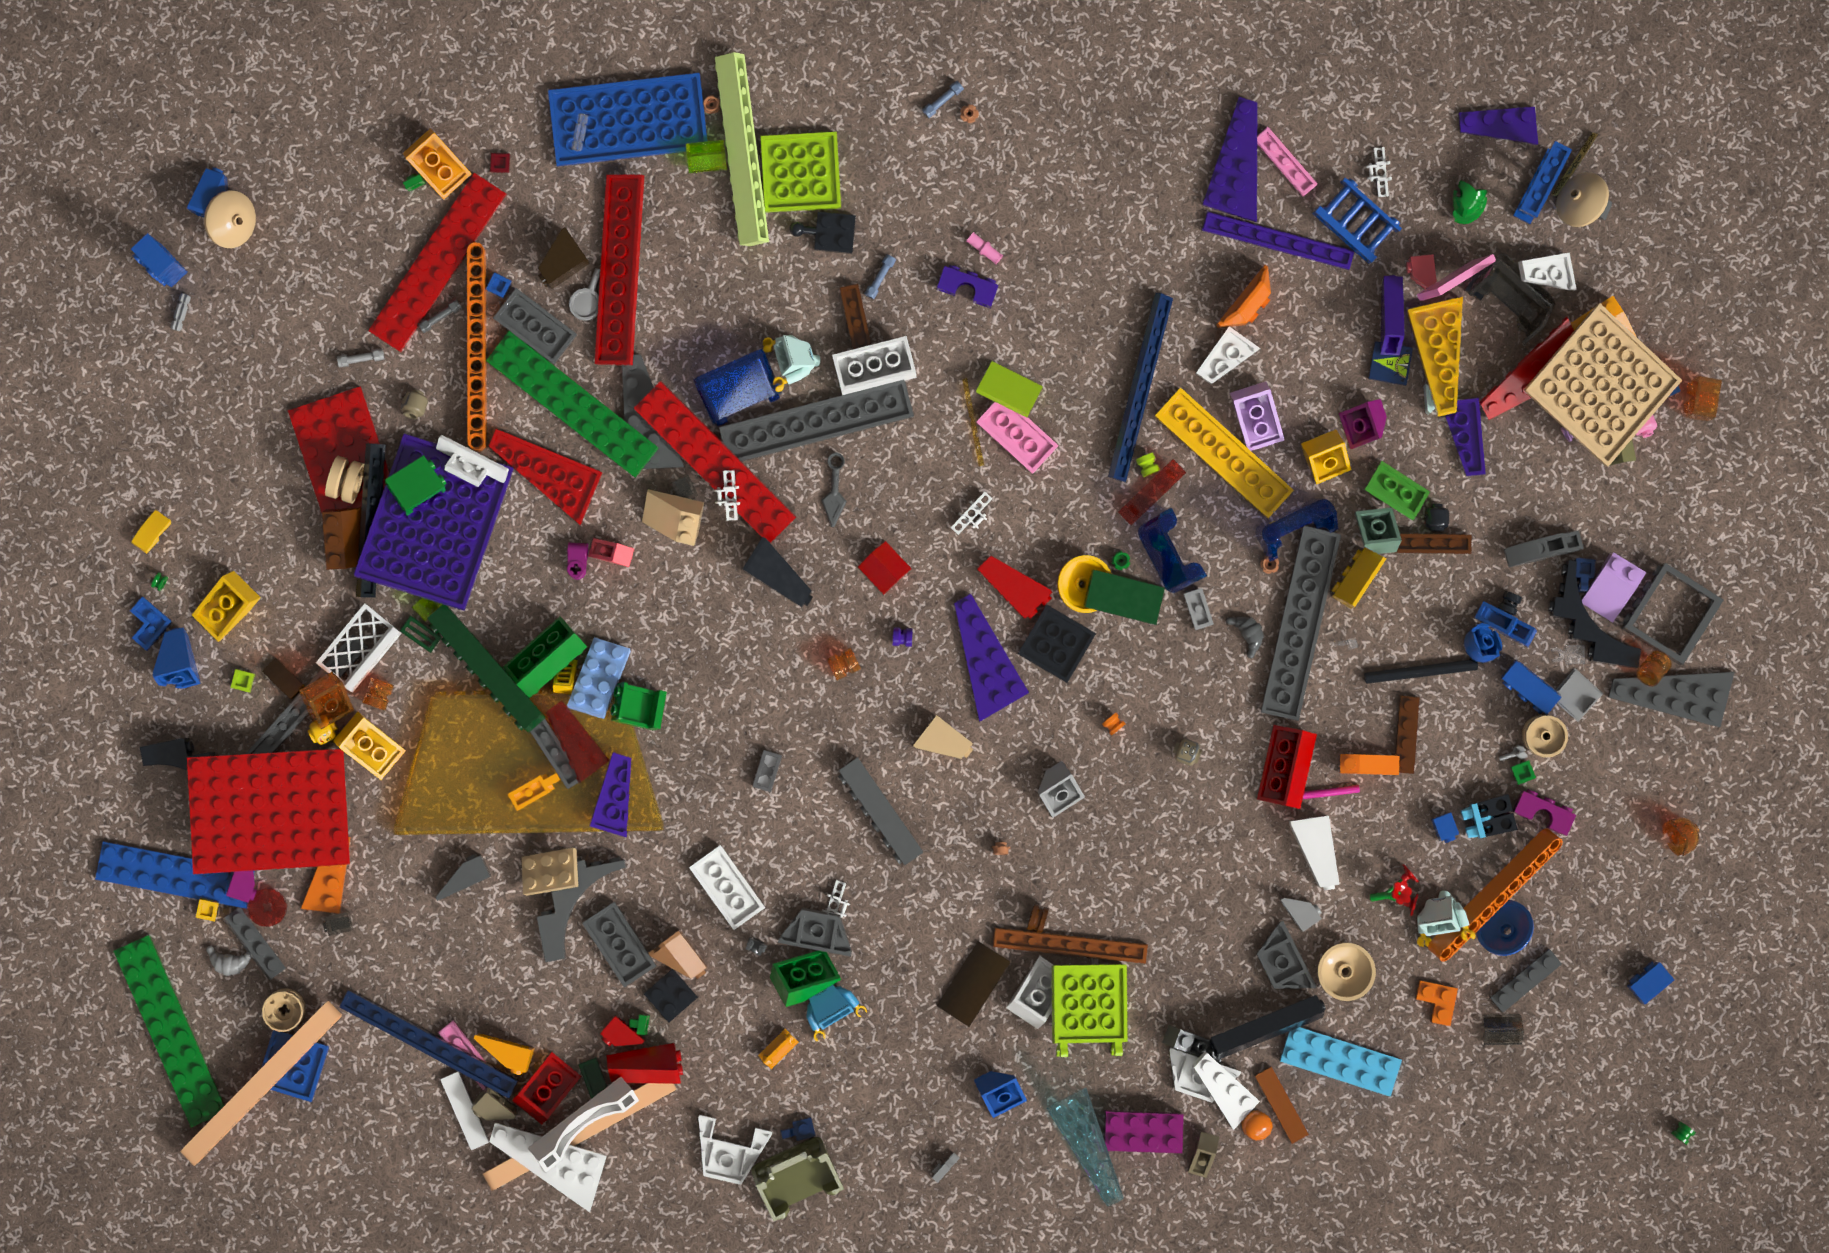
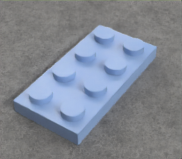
M594 637L567 707L604 719L614 695V689L620 680L631 652L630 648Z

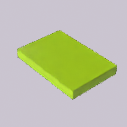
M992 361L976 392L1027 418L1043 386Z

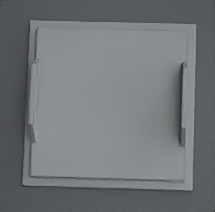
M1575 668L1556 688V691L1562 696L1557 704L1577 722L1603 695L1597 687Z

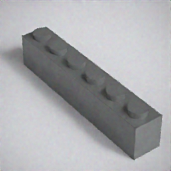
M857 757L840 769L839 772L841 774L838 777L844 785L848 783L852 790L849 793L855 801L860 800L863 805L860 809L866 817L871 816L874 821L871 824L876 832L881 831L885 836L882 840L888 849L890 847L894 849L896 853L893 856L899 864L903 862L906 865L921 855L923 850Z

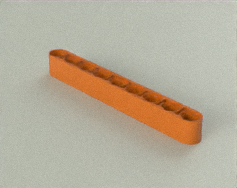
M1548 828L1540 831L1463 908L1470 924L1468 925L1469 930L1476 933L1561 848L1562 839ZM1463 928L1457 932L1436 935L1430 941L1428 949L1442 962L1449 960L1467 942L1461 937ZM1469 932L1466 935L1467 940L1471 938Z

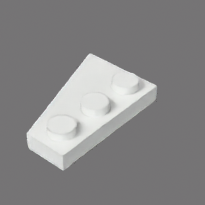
M1570 253L1518 262L1521 281L1569 291L1577 290Z
M1228 327L1196 374L1209 384H1213L1260 348L1231 327Z

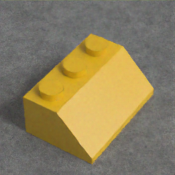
M1363 548L1362 551L1357 550L1352 558L1355 560L1351 567L1348 565L1342 573L1344 576L1341 583L1337 581L1331 590L1334 592L1331 597L1350 609L1357 605L1386 560L1385 557L1367 548Z

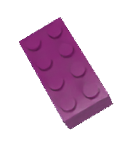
M1105 1110L1104 1150L1182 1153L1184 1114Z

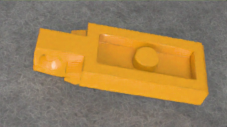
M557 773L550 777L547 774L540 775L507 795L516 811H519L555 789L553 784L560 781L561 778Z

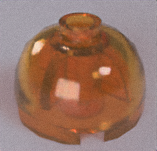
M1677 817L1663 824V835L1667 833L1671 843H1667L1668 847L1675 855L1685 856L1695 850L1699 843L1700 833L1695 823L1685 817Z

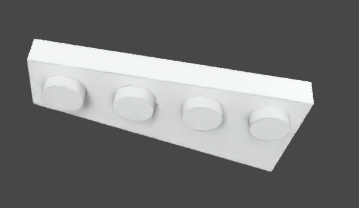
M1206 1051L1192 1065L1233 1130L1260 1102Z

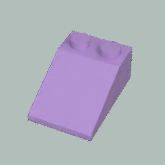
M1267 382L1230 393L1246 447L1250 451L1284 441L1271 390Z
M1610 553L1588 588V591L1583 596V605L1613 623L1637 589L1646 572L1616 553Z

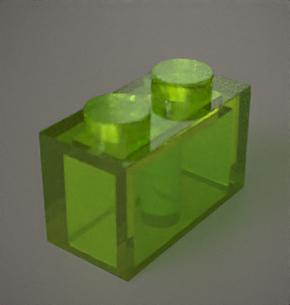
M724 140L686 143L689 173L727 170Z

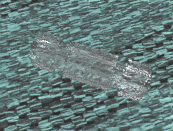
M582 113L578 114L577 117L578 124L575 127L574 141H572L571 146L574 151H581L583 147L582 141H584L587 127L585 124L588 122V115Z

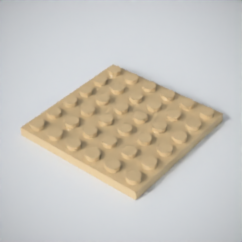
M1598 303L1526 386L1524 391L1604 466L1608 467L1679 385L1682 379L1602 304Z

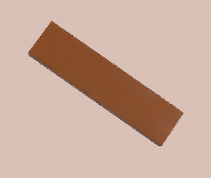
M1269 1067L1254 1075L1290 1142L1293 1144L1309 1135L1273 1068Z

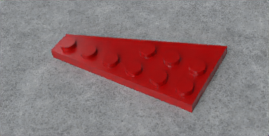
M1567 316L1556 329L1549 333V336L1542 343H1539L1518 363V366L1512 372H1509L1505 376L1506 378L1479 402L1488 420L1531 398L1524 389L1574 332Z
M496 429L489 447L581 526L602 472Z

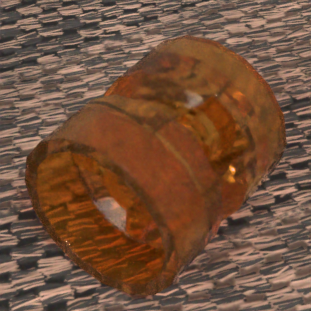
M851 647L841 651V656L835 654L827 658L837 681L846 677L847 672L852 674L861 670Z
M1652 651L1637 669V677L1645 685L1654 687L1672 667V662L1665 653Z
M371 677L367 686L369 692L365 693L362 703L386 711L389 703L387 697L392 694L394 685Z

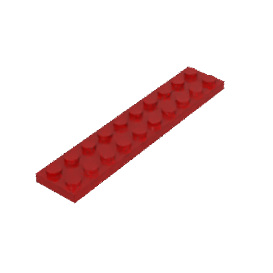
M474 173L368 331L401 352L418 328V323L424 319L467 255L468 246L477 240L507 194Z
M642 174L606 175L595 348L596 365H633L645 177Z
M662 381L634 407L714 490L717 487L724 489V470L735 471V485L739 486V489H736V500L740 502V505H737V513L761 537H765L771 543L796 518L784 503ZM730 472L727 473V474H726L727 479H728V480H731V479H732L731 473H730ZM728 482L727 486H732V482ZM721 492L722 498L726 501L725 492ZM728 492L727 497L729 499L734 498V493Z

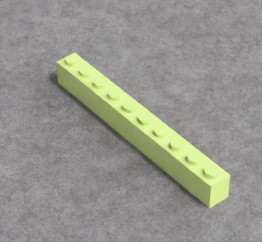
M733 52L715 57V70L718 77L717 86L720 92V107L723 115L722 124L725 130V145L728 152L727 162L730 168V183L733 190L732 200L735 205V220L738 228L737 237L740 245L754 246L769 242L745 56L744 54Z

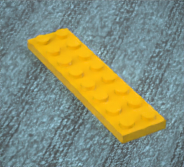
M1182 388L1155 415L1164 426L1267 519L1294 491Z

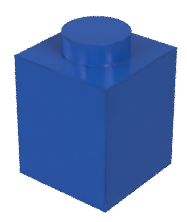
M1446 813L1431 819L1439 841L1444 840L1445 843L1455 840L1456 835H1459L1452 813Z

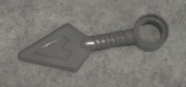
M832 453L828 457V465L832 468L831 492L822 499L831 527L836 525L847 502L838 492L839 472L845 464V459L840 453ZM834 456H839L842 459V463L838 467H834L831 464V459Z

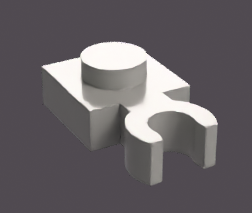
M953 1153L942 1165L938 1163L931 1171L934 1173L932 1179L938 1183L960 1157Z

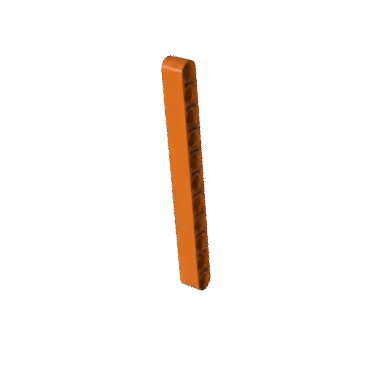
M474 242L467 248V442L472 450L480 452L485 449L487 444L486 250L480 243ZM480 248L481 254L477 257L472 256L473 249ZM480 267L482 269L481 273L477 276L472 275L473 268ZM475 286H481L482 288L478 295L472 294V289ZM475 305H481L482 307L478 314L472 313V308ZM475 324H481L482 326L481 331L478 333L472 332V327ZM475 343H481L482 345L481 350L478 352L472 351V346ZM481 362V369L474 371L472 369L473 363ZM475 381L482 382L479 390L472 388V384ZM475 400L482 401V406L479 409H473L472 403ZM475 419L482 420V425L479 428H473L472 422ZM481 438V446L473 447V440Z

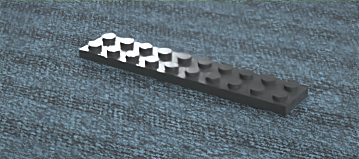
M900 380L719 427L723 443L743 462L912 418L914 414L905 380Z
M1303 526L1261 713L1299 721L1341 534Z

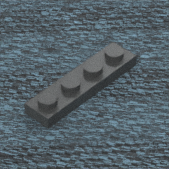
M544 719L530 732L566 788L570 789L584 780V777L547 720Z
M240 907L224 917L223 920L269 981L286 969Z
M1548 949L1493 994L1490 999L1503 1013L1562 965V963Z

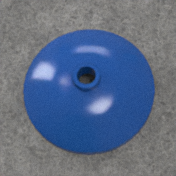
M1508 900L1476 934L1480 944L1488 952L1499 956H1508L1521 951L1529 943L1534 931V922L1525 906L1519 902ZM1507 930H1511L1510 934H1505Z

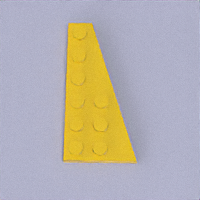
M1463 297L1407 310L1437 417L1456 413Z

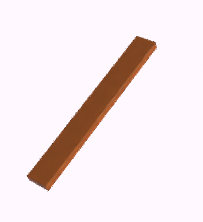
M994 928L993 947L1144 964H1146L1148 944Z

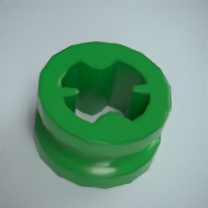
M158 572L151 587H157V590L161 591L168 580V576H162V573Z

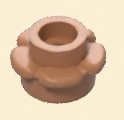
M713 95L707 96L703 100L704 111L707 114L717 113L720 110V100Z
M971 104L963 106L960 110V117L964 122L973 123L979 116L978 110Z
M1272 555L1265 556L1260 562L1261 568L1267 574L1275 573L1279 568V560Z
M995 842V846H992L993 854L1008 855L1009 849H1011L1007 846L1006 842Z

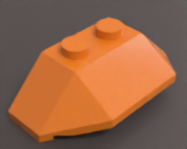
M1266 264L1216 325L1218 328L1242 326L1248 322L1253 323L1259 315L1256 313L1260 307L1264 309L1269 303L1270 299L1268 297L1271 294L1269 271Z

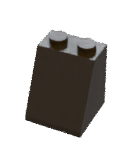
M566 227L560 231L538 267L540 280L545 287L550 286L551 289L590 264Z

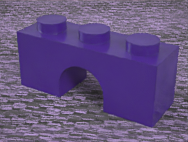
M949 265V267L944 266L937 286L938 291L955 296L957 289L961 285H970L975 291L973 303L991 309L999 286L995 284V280L986 277L985 280L980 279L978 274L967 271V273L960 272V268Z

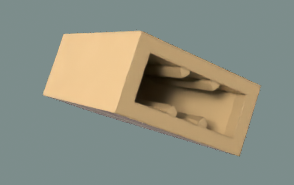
M937 715L913 745L917 749L962 759L963 756L967 758L973 751L971 747L973 743Z

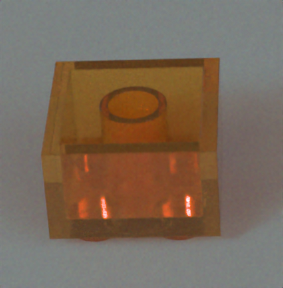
M1698 376L1691 380V383H1688L1686 393L1689 394L1688 402H1685L1683 410L1686 413V418L1707 422L1716 418L1722 380Z
M333 672L299 690L311 720L320 729L327 727L354 711L343 682Z

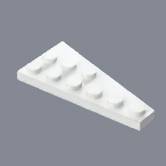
M494 1124L490 1143L588 1212L591 1211L607 1155L569 1144L562 1160L545 1172L528 1150V1147L542 1136L503 1124Z

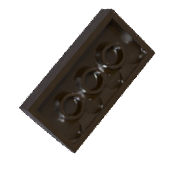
M978 941L937 1006L970 1027L1011 962Z

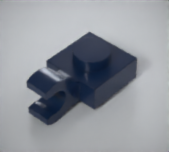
M1576 558V578H1579L1578 592L1586 593L1588 591L1589 579H1594L1595 559Z
M811 1117L793 1121V1128L781 1130L783 1139L796 1135V1139L799 1141L816 1136Z

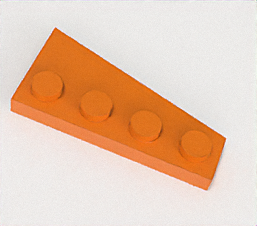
M347 865L318 866L301 909L340 914Z

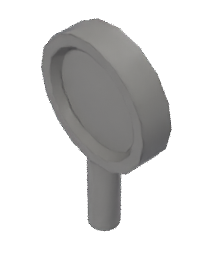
M595 268L588 289H579L570 298V311L579 320L589 321L598 316L599 295L595 292L600 278V269Z

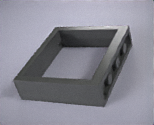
M1663 563L1661 566L1658 565L1653 571L1654 577L1652 581H1647L1642 589L1644 593L1641 598L1637 597L1632 604L1634 609L1631 614L1627 613L1624 617L1622 629L1678 665H1684L1724 600L1667 563ZM1666 572L1711 600L1678 654L1633 626Z

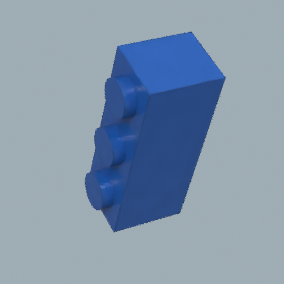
M1517 659L1501 676L1504 680L1502 683L1508 689L1512 690L1514 688L1518 691L1517 695L1523 701L1527 702L1529 700L1533 703L1532 708L1539 714L1544 712L1547 715L1562 698L1561 694Z

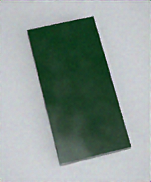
M1092 570L1083 607L1157 625L1165 588Z

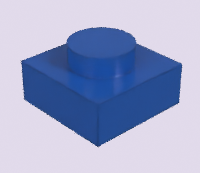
M494 272L486 290L504 299L512 281Z

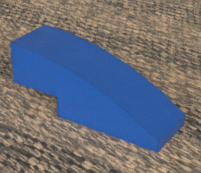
M1484 601L1475 616L1476 620L1490 625V628L1527 648L1537 633L1536 628Z

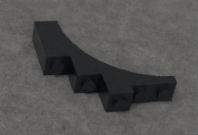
M1566 561V564H1563L1561 569V575H1564L1563 583L1559 584L1558 594H1561V597H1553V600H1550L1548 604V612H1551L1550 617L1573 620L1568 626L1570 639L1592 642V646L1589 645L1587 654L1590 657V662L1633 669L1639 668L1641 649L1625 645L1613 639L1591 619L1583 606L1578 592L1576 579L1577 561Z
M180 738L140 747L143 766L169 765L187 770V758L217 756L215 752L193 755L194 745L190 738Z

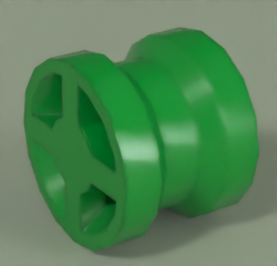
M1680 1121L1678 1128L1673 1130L1671 1134L1687 1145L1689 1138L1694 1136L1696 1132Z

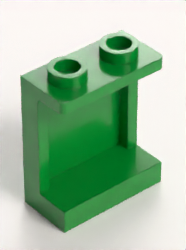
M424 455L385 479L387 488L407 516L413 513V508L440 491L442 493L446 491V481L441 474H436L434 463L431 459L427 460Z
M627 682L617 683L614 689V704L610 710L612 715L611 721L652 731L661 729L667 692L628 685Z

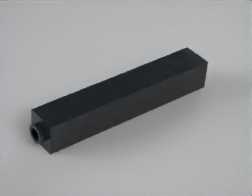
M1314 995L1212 1036L1210 1045L1217 1060L1323 1018L1326 1010L1325 1004L1322 999L1319 1000L1317 995Z

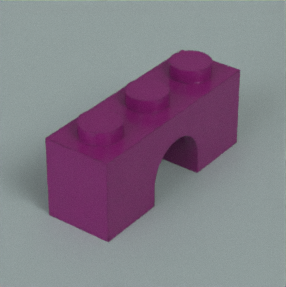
M1529 789L1526 792H1520L1513 808V813L1532 820L1535 813L1543 809L1550 817L1547 828L1563 836L1568 835L1576 817V814L1572 813L1573 809L1564 805L1560 808L1554 805L1555 801L1546 797L1544 800L1538 798V793Z

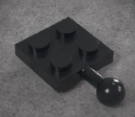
M818 212L816 227L804 226L801 222L796 221L790 225L789 231L795 237H799L802 234L815 235V251L852 254L856 215Z

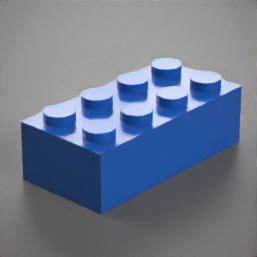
M148 233L131 248L135 253L132 255L134 259L145 267L151 277L163 286L167 284L173 287L188 273L172 254Z

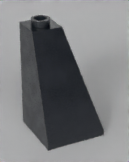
M762 537L743 567V571L799 607L808 606L813 598L811 596L812 590L765 537Z

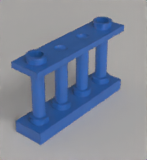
M1554 141L1551 149H1547L1513 215L1514 217L1528 224H1531L1533 218L1538 217L1572 149L1557 141Z
M1345 177L1340 181L1344 187L1327 207L1322 208L1319 206L1312 214L1364 261L1370 264L1377 258L1374 255V250L1392 230L1397 233L1402 228L1399 226L1400 222L1396 218L1389 217L1357 188L1358 185L1355 181ZM1351 192L1358 200L1341 220H1335L1331 216L1332 211ZM1365 205L1372 213L1355 232L1350 233L1345 229L1347 227L1346 224ZM1379 217L1386 226L1369 245L1364 246L1360 242V237Z

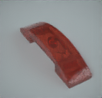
M1172 459L1118 513L1130 525H1133L1186 472Z

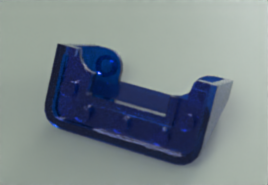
M763 349L754 351L693 379L712 424H717V426L728 422L727 418L732 414L764 400H769L770 403L780 399L779 395L783 394L782 391H775L776 386L779 384L773 385V380L776 377Z
M1314 498L1258 525L1255 532L1256 537L1269 562L1278 558L1277 550L1283 546L1280 538L1304 525L1313 522L1316 529L1324 527L1330 533L1337 530V511L1333 504L1327 499Z
M1172 507L1142 524L1138 529V536L1164 587L1170 593H1176L1203 580L1207 575L1203 567L1198 563L1193 562L1184 566L1168 535L1169 530L1173 529L1177 524V518Z

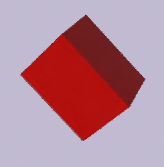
M886 541L858 566L883 595L912 569Z

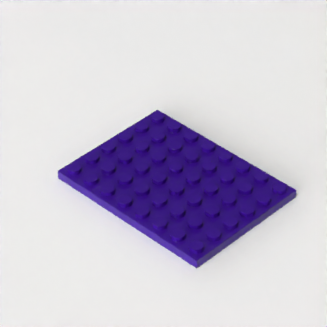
M404 434L389 477L424 455L427 460L431 459L434 463L436 474H441L446 481V491L443 493L440 491L413 508V513L407 516L385 485L354 577L465 611L514 468L503 465L509 469L504 483L486 475L479 487L444 470L446 463L451 457L437 450L436 443Z

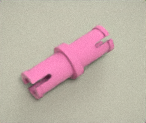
M974 232L966 241L976 248L981 256L982 254L985 255L995 265L1003 257L1002 254L990 246V242H985Z

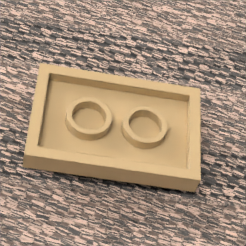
M568 848L522 857L523 894L528 896L578 887L577 849Z

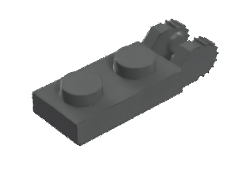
M749 937L746 949L761 956L768 944Z

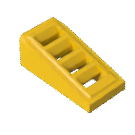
M572 660L568 664L572 665V667L562 669L571 672L560 671L554 676V693L572 694L578 660Z

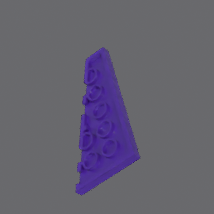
M1242 97L1238 98L1203 202L1205 207L1257 222V102Z

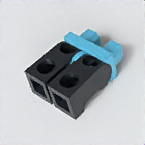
M1509 794L1470 804V807L1461 810L1463 820L1471 818L1474 820V826L1465 828L1468 838H1484L1518 830L1514 813L1494 817L1498 814L1513 811Z

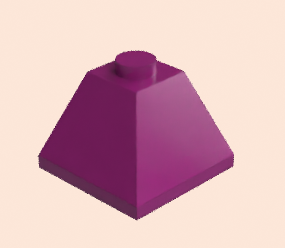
M1381 399L1366 402L1339 413L1350 449L1382 438L1387 416Z

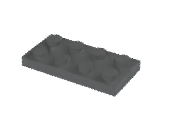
M517 288L493 317L494 320L553 365H555L577 336L574 331Z
M615 902L582 923L623 987H626L657 966Z

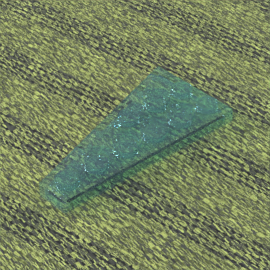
M1085 1087L1050 1105L1046 1109L1106 1206L1109 1207L1120 1202L1124 1197L1087 1088Z

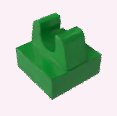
M641 1014L639 1019H630L629 1027L637 1028V1034L647 1035L650 1015Z

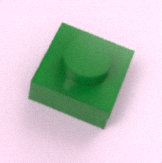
M412 174L406 178L407 181L403 182L406 190L409 192L426 184L420 174Z
M1529 760L1510 767L1517 785L1536 778Z

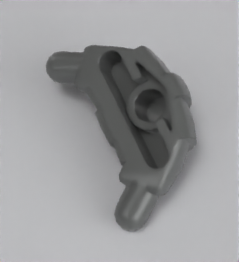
M1228 617L1226 623L1239 627L1238 629L1241 631L1242 637L1249 644L1247 657L1252 659L1256 651L1259 650L1264 638L1261 624L1257 623L1252 617Z

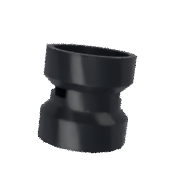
M1504 591L1502 596L1503 602L1499 604L1498 609L1516 616L1517 606L1521 603L1522 597Z

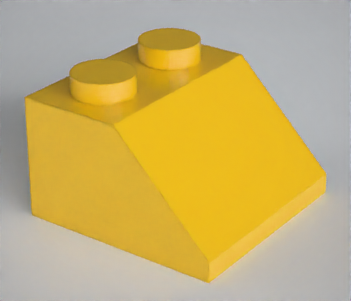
M1336 429L1301 443L1304 457L1316 485L1352 470L1345 443Z

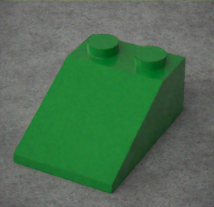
M815 951L774 963L770 974V979L785 1007L802 1003L841 980L829 955L824 951Z

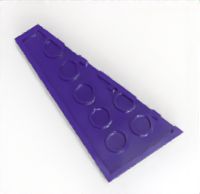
M969 594L954 603L980 722L1029 692L973 596Z

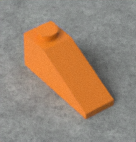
M1340 754V773L1399 775L1400 756Z

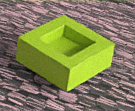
M235 669L230 688L250 693L255 674Z

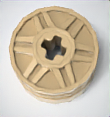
M289 988L273 992L266 999L262 1008V1017L266 1025L278 1032H287L294 1029L301 1022L306 1012L303 997L297 991ZM284 1004L290 1009L286 1014H283V1010L280 1009Z

